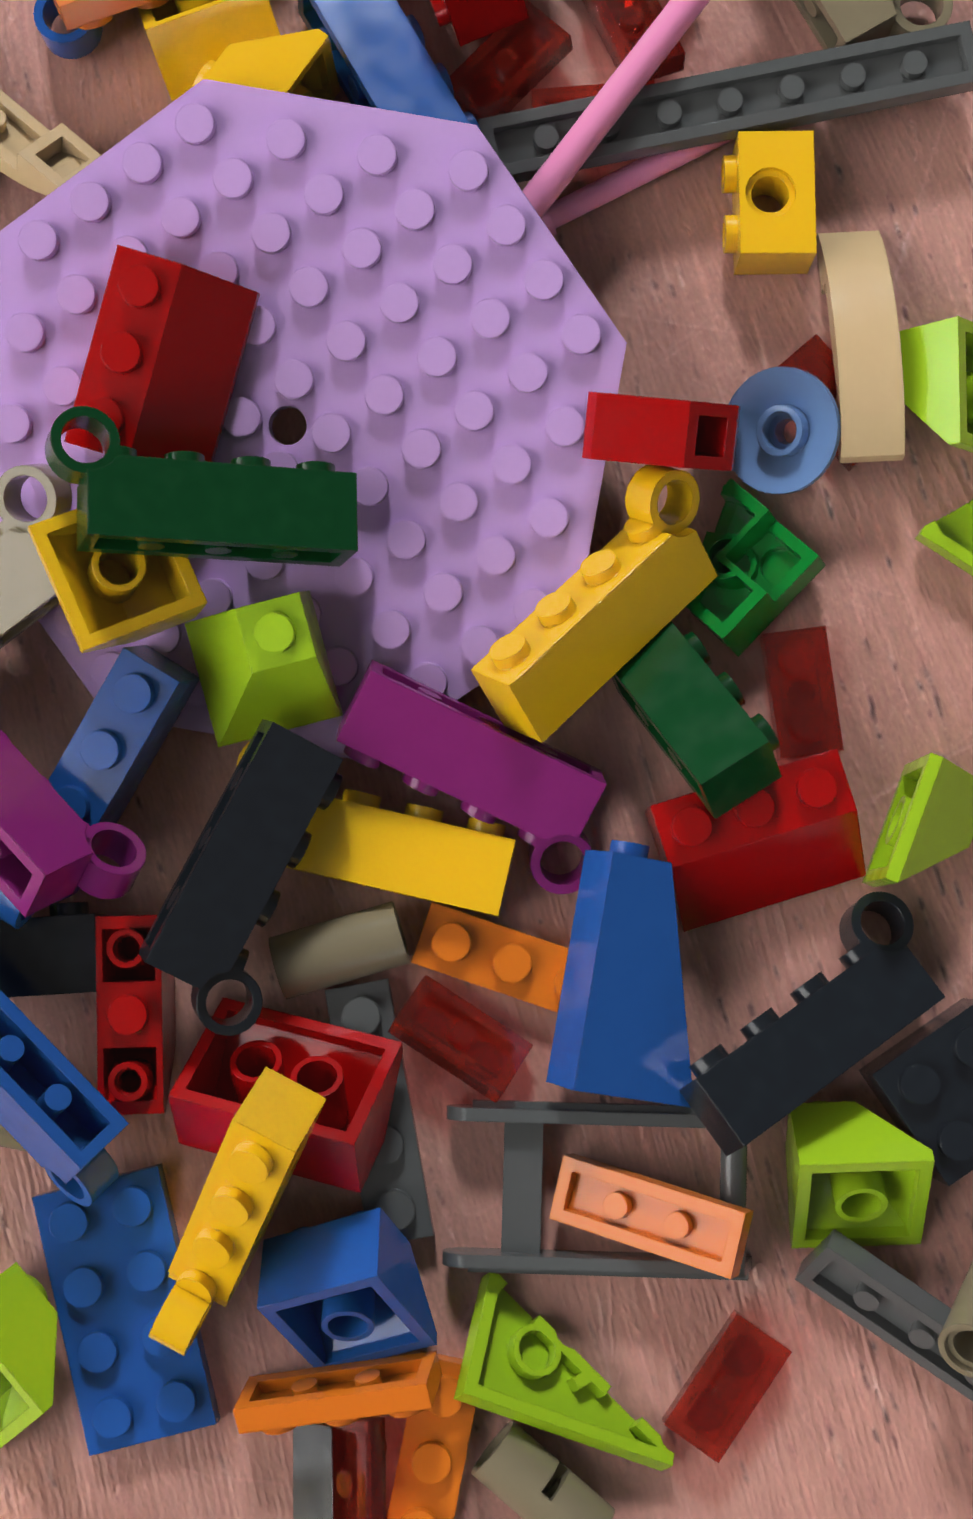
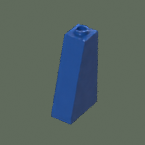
M611 840L609 851L585 850L546 1082L573 1091L690 1107L679 1091L692 1082L691 1069L689 1068L690 1055L672 863L648 858L650 846Z

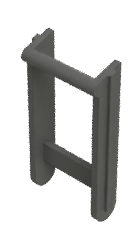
M473 1099V1104L447 1105L446 1119L474 1122H505L501 1248L443 1249L442 1254L443 1265L468 1268V1272L717 1280L749 1279V1272L752 1270V1256H745L746 1247L739 1276L733 1279H728L653 1253L540 1249L543 1124L706 1128L692 1108L654 1104ZM747 1145L728 1156L721 1150L720 1200L746 1208Z

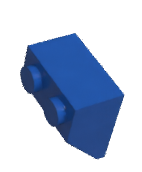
M381 1207L369 1211H358L350 1216L311 1227H300L292 1232L263 1240L257 1309L313 1368L386 1358L437 1345V1331L411 1244Z

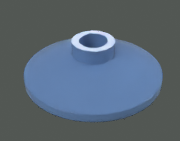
M772 367L751 376L734 393L728 405L741 406L733 471L744 483L764 493L790 494L812 485L826 472L839 446L840 414L832 393L819 378L805 370L794 367ZM793 420L796 424V436L793 442L788 443L784 437V428L788 422Z

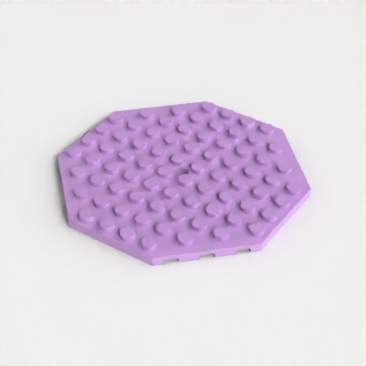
M203 79L0 231V477L7 470L15 466L29 464L49 465L45 456V442L56 418L67 409L74 407L117 245L187 265L260 293L213 462L231 463V460L237 457L259 456L269 459L271 466L296 468V465L302 462L324 461L334 464L335 471L357 473L358 551L340 567L188 558L208 602L196 618L190 621L292 593L310 591L343 715L289 730L338 757L351 759L343 752L346 745L336 741L338 727L372 659L458 700L479 685L471 669L489 653L491 646L501 637L510 634L535 610L536 605L542 598L561 587L580 569L582 562L589 556L606 460L582 458L588 392L618 394L627 342L477 125ZM296 408L306 419L307 429L303 438L292 445L281 444L274 438L273 420L281 409ZM67 431L61 435L63 449L72 459L82 463H92L103 458V453L64 442ZM30 476L22 486L21 502L25 510L35 518H39L45 511L47 495L43 485L37 479ZM69 483L72 490V506L70 511L77 508V487L79 484ZM60 604L38 620L93 698L96 697L123 647L148 645L199 677L184 623L136 642L81 653ZM199 680L173 727L214 734Z

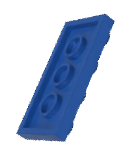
M163 1164L119 1174V1177L88 1207L77 1204L60 1189L32 1197L89 1456L217 1424L220 1420V1414L201 1331L199 1330L184 1356L148 1337L158 1313L176 1283L175 1280L168 1277V1269L180 1243Z

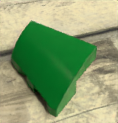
M730 478L723 486L720 494L725 500V504L714 533L707 531L702 543L718 577L693 599L686 608L739 657L826 565L817 553L779 523L768 508Z

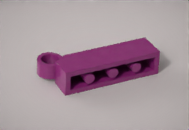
M372 659L338 727L336 741L346 745L343 752L351 759L367 767L377 769L382 762L403 772V782L421 793L437 796L439 790L461 800L460 808L482 822L494 824L496 819L499 818L520 828L517 835L530 844L528 857L532 875L536 882L543 889L555 894H570L578 891L585 850H592L583 829L607 785L601 770L544 742L541 743L507 728L501 721ZM557 842H570L576 845L582 851V857L578 866L571 872L561 875L545 870L540 864L543 852L550 845Z
M0 730V890L24 917L73 894L77 885L86 893L102 899H116L127 894L146 860V849L142 840L132 830L117 823L100 822L90 826L83 821L55 791L49 780L33 767L11 743L9 737ZM96 855L107 856L118 863L120 867L109 865L101 861Z

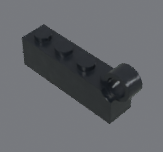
M264 719L259 724L146 935L143 944L138 950L145 963L192 985L191 1003L195 1014L207 1029L224 1036L237 1035L248 1030L257 1021L263 1005L262 993L257 982L244 970L249 957V950L243 947L255 924L260 927L265 926L274 913L280 899V892L275 890L286 866L295 868L303 858L312 834L305 830L317 808L325 810L331 804L343 778L342 775L337 773L343 759L277 723ZM232 979L242 982L245 985L247 996L241 1011L225 1019L211 1016L206 1008V999L212 987L223 980Z
M872 892L860 898L845 911L839 925L840 939L848 951L839 958L846 968L845 971L830 982L822 971L790 993L797 1006L780 1018L772 1007L740 1029L747 1042L732 1053L728 1054L723 1045L719 1044L689 1066L696 1079L679 1091L726 1156L745 1147L945 998L944 994L907 947L913 935L914 922L909 908L897 896L887 892ZM863 911L876 912L886 919L891 929L889 945L877 944L865 935L861 926Z
M69 902L49 905L50 916L31 917L19 929H15L0 919V990L8 998L96 992L95 916L108 915L89 914L88 902Z

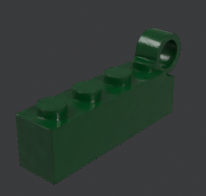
M88 406L72 407L61 413L54 421L47 436L45 456L50 468L61 479L69 483L79 484L77 487V551L340 567L358 551L357 473L335 471V465L332 463L307 461L297 464L296 468L271 466L269 459L259 456H241L232 459L231 463L205 461L203 454L193 451H173L165 454L164 458L137 456L136 449L120 446L119 432L111 418L102 411ZM71 429H84L91 432L99 439L102 445L103 458L92 463H82L72 459L63 449L61 435Z

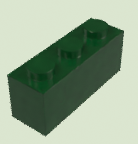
M670 621L612 677V680L623 700L714 819H717L782 777L773 753L774 750L780 747V742L769 723L761 714L758 713L750 718L742 708L745 705V700L733 679L725 671L716 676L708 665L712 664L711 658L695 633L690 631L683 636L673 622Z

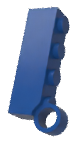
M298 0V13L308 30L320 29L329 35L338 82L351 104L474 124L479 127L474 115L469 111L463 113L456 101L452 81L444 65L440 62L434 64L425 49L424 35L418 21L411 14L406 16L397 0Z
M148 645L123 647L48 779L55 791L90 826L100 822L117 823L200 680L198 676ZM77 885V887H76L74 893L71 894V895H69V896H67V897H65V898H63V899H66V898H68V897H70V896L76 894V893L78 892V890H79L80 887ZM0 890V919L15 929L21 928L33 914L24 917Z
M0 990V1124L41 1167L45 1168L53 1183L67 1197L79 1205L88 1207L119 1177L118 1168L104 1147L129 1123Z

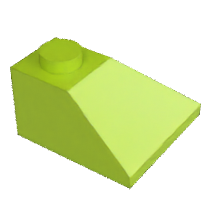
M956 316L899 331L905 405L946 443L973 453V322Z
M310 591L292 593L184 623L218 748L252 739L262 719L273 721L289 730L343 715Z
M929 753L906 764L862 883L871 887L899 883L969 848L973 840V775L946 758L934 753Z
M814 1101L802 1103L788 1114L785 1153L791 1249L816 1248L834 1229L860 1246L921 1244L935 1163L933 1151L855 1101Z
M17 1262L0 1274V1449L53 1406L58 1312L48 1301V1295L43 1285L33 1276L26 1274Z

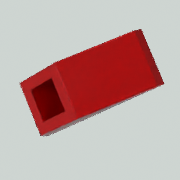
M588 392L582 458L679 468L733 471L741 406Z
M157 915L95 916L97 1090L121 1115L164 1114L167 1108L176 1046L175 977L145 963L138 953Z

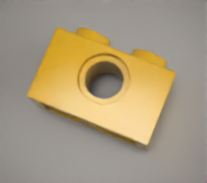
M814 130L738 131L732 155H723L721 163L722 193H732V215H724L723 253H733L734 275L808 274L817 253ZM759 195H768L775 198L780 203L782 209L777 212H764L755 206L752 199Z

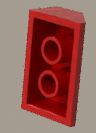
M117 245L74 407L88 406L105 413L111 418L118 429L120 446L136 449L137 456L164 458L165 454L173 451H193L203 454L205 461L213 462L260 293L187 265ZM71 429L67 431L64 442L103 453L99 439L91 432L84 429Z
M837 748L778 766L781 778L717 819H714L695 792L651 805L646 809V817L660 861L672 863L676 912L683 932L866 876L858 811Z
M223 997L213 1017L221 1019L230 1018L239 1013L245 1003ZM262 1007L257 1021L243 1033L224 1036L206 1028L168 1095L179 1144L218 1154L233 1117L264 1068L268 1067L327 1098L292 1175L361 1193L385 1140L403 1054V1043Z

